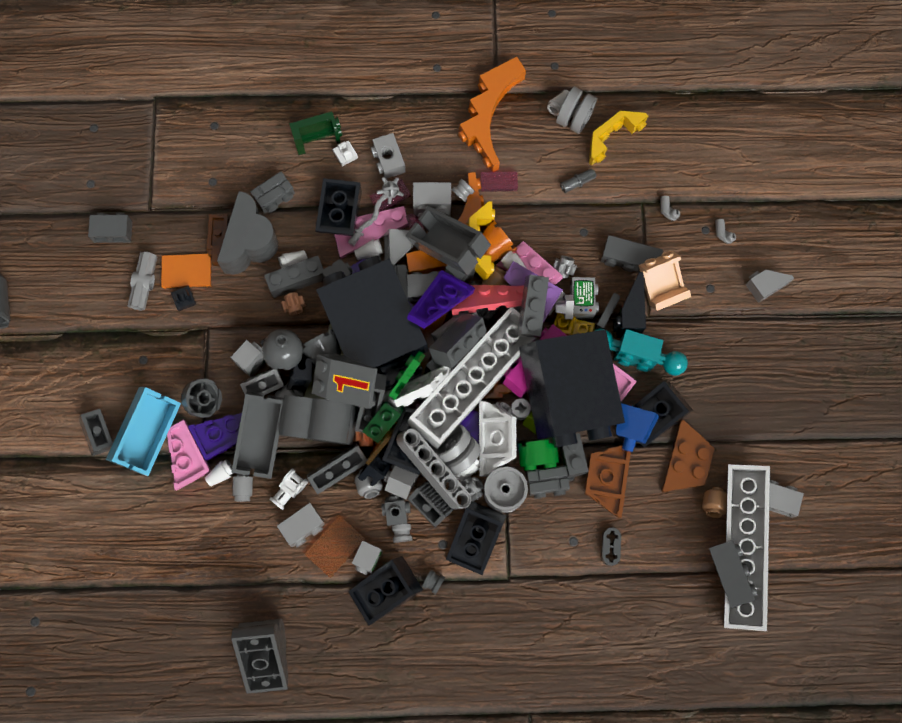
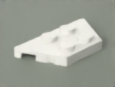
M442 366L407 382L396 400L388 396L393 390L391 389L384 393L383 402H387L395 407L402 405L405 407L412 404L419 397L426 398L432 394V391L439 386L452 370L449 367Z
M482 400L479 402L480 476H488L492 471L517 457L516 417Z

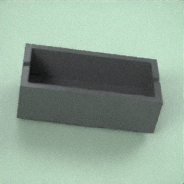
M429 206L418 219L428 233L418 223H415L406 234V237L417 249L467 276L478 263L476 259H481L491 246L482 232Z
M246 391L231 473L249 475L250 469L253 468L255 469L253 476L272 478L284 398L268 395V398L265 399L264 394Z

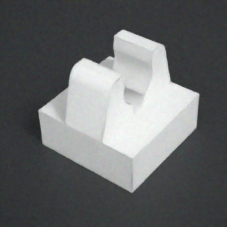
M349 140L338 144L333 149L342 167L358 158Z
M564 295V300L555 302V312L563 313L565 319H573V296Z

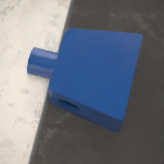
M621 403L625 423L617 424L616 435L624 438L622 449L633 452L636 442L646 444L659 416L655 412Z

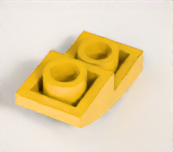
M557 313L554 325L567 336L593 332L596 327L595 323L577 320L575 316H573V319H565L564 314Z

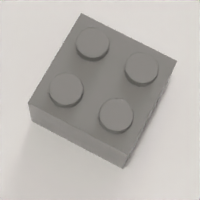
M413 182L414 218L419 219L428 206L451 217V183Z

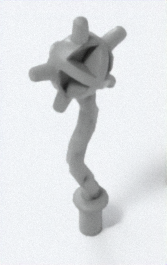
M382 177L384 184L382 189L376 191V193L383 195L375 204L372 218L354 230L353 236L348 241L350 245L355 246L359 238L364 235L362 233L364 228H367L376 221L379 208L384 200L388 198V204H391L392 198H395L397 195L404 196L399 191L397 185L399 178L396 177L394 181H387L385 177Z

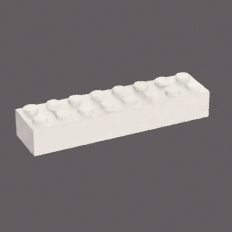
M513 307L505 312L410 416L407 424L418 431L436 449L442 445L506 371L521 356L519 347L536 339L535 337L517 335L520 313Z
M728 464L726 542L733 540L734 544H739L743 554L739 556L742 564H747L750 576H747L749 584L754 583L758 595L754 596L756 601L731 608L725 593L724 628L767 631L770 466Z

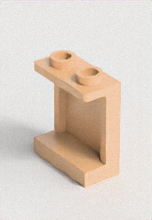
M674 251L664 252L662 256L647 259L645 263L639 265L640 272L644 273V287L649 305L656 311L691 297L690 290L684 287L678 263L681 260V256Z

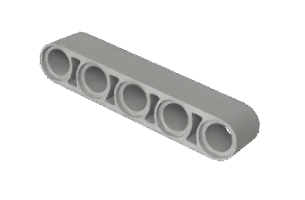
M408 429L398 434L396 439L398 446L452 509L467 508L471 504L469 492L419 432L415 429ZM406 434L411 437L410 444L406 441ZM419 450H422L424 453L423 459L418 455ZM432 465L436 467V474H433L431 471ZM445 480L449 483L448 490L444 487ZM458 495L461 497L462 500L460 505L457 502Z

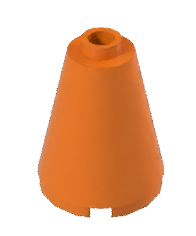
M494 220L482 233L491 244L484 254L491 256V262L503 258L510 251L514 252L517 250L515 246L511 247L513 242L501 227L497 226L495 228L494 225L497 223Z

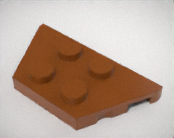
M681 420L679 423L661 492L700 487L706 484L715 448L684 420Z
M623 445L590 454L589 472L587 473L584 492L617 518H622L631 452L622 449Z

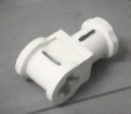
M291 469L280 483L279 487L281 489L269 500L283 510L287 501L291 497L294 499L305 488L308 480L302 479L295 473L294 469Z

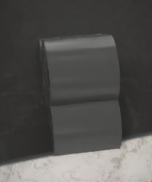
M241 191L238 192L217 260L223 272L230 275L245 271L251 261L260 263L270 260L278 250V239L271 222L266 217L260 215L253 198Z
M284 395L279 435L353 446L358 406L327 399Z
M271 619L239 623V626L232 630L231 640L246 693L288 689L286 636L283 620Z

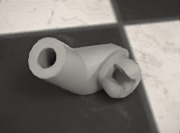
M661 196V214L667 219L675 221L680 217L679 210L670 207L669 196Z
M715 220L716 236L726 244L734 242L736 234L725 230V220Z

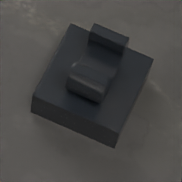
M189 286L171 292L178 311L197 305Z

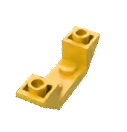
M619 111L592 133L590 140L589 164L592 166L596 162L600 163L606 157L607 147L603 142L610 136L612 131H618L623 125L631 134L636 130L641 131L646 126L647 113Z
M488 201L474 213L466 225L480 231V226H488L491 220L495 218V209H492V202ZM483 255L481 259H476L478 263L475 266V271L483 280H487L494 272V263L491 262V256Z

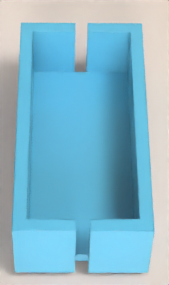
M139 387L106 460L142 475L149 476L181 403L169 397L161 396L162 394L147 387Z

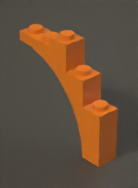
M518 57L479 76L478 87L482 94L470 99L468 111L472 118L461 123L458 135L461 141L466 142L468 147L474 145L478 154L481 153L486 168H490L492 173L499 170L500 161L494 151L491 140V119L504 95L515 85L525 80L526 70Z
M475 172L468 173L467 180L468 185L475 192L467 197L463 213L458 221L464 224L484 206L483 195H479L478 190L481 189L480 178H476ZM480 226V231L485 230L488 226ZM421 250L406 253L409 275L413 272H421L422 274H429L433 271L440 272L441 270L445 272L447 264Z

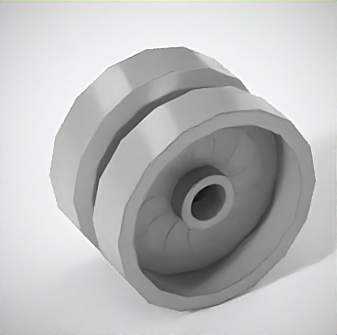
M574 86L561 107L556 123L566 127L571 122V131L580 134L593 113L597 97L587 94L581 102L583 91Z
M460 424L438 449L432 445L430 446L454 475L468 469L477 460L481 452L480 445L470 436L467 429Z
M499 467L492 471L486 478L483 488L484 499L487 505L500 513H510L518 509L526 499L528 492L527 481L523 474L511 467ZM503 486H505L506 489L509 488L508 493H504L502 491Z

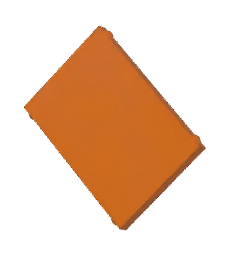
M208 253L162 256L161 287L166 289L187 286H211V256H208Z

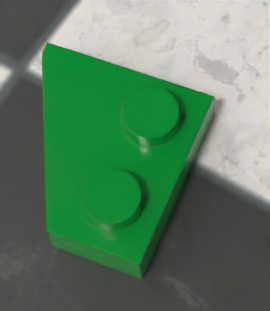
M418 351L415 357L412 355L405 363L408 368L405 371L401 369L395 378L398 382L388 396L396 400L424 359L425 355L422 352Z

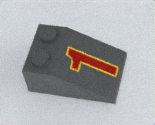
M336 353L317 354L312 394L328 400L370 409L372 408L377 368Z

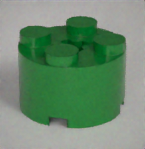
M549 439L526 442L524 447H522L521 443L517 444L520 467H524V471L537 469L536 465L542 464L543 468L556 467V463L559 462L558 449L554 448L553 439L552 443H549Z

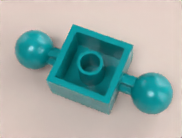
M627 329L620 340H616L606 330L610 350L616 351L614 360L618 361L620 365H632L640 371L648 372L656 364L663 366L668 374L673 376L681 375L687 369L688 360L683 353L679 351H672L668 354L661 353L664 340Z

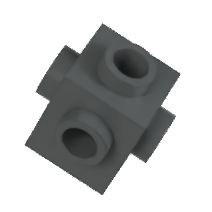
M390 494L389 497H386L384 504H382V515L386 516L387 526L407 524L408 513H411L410 502Z

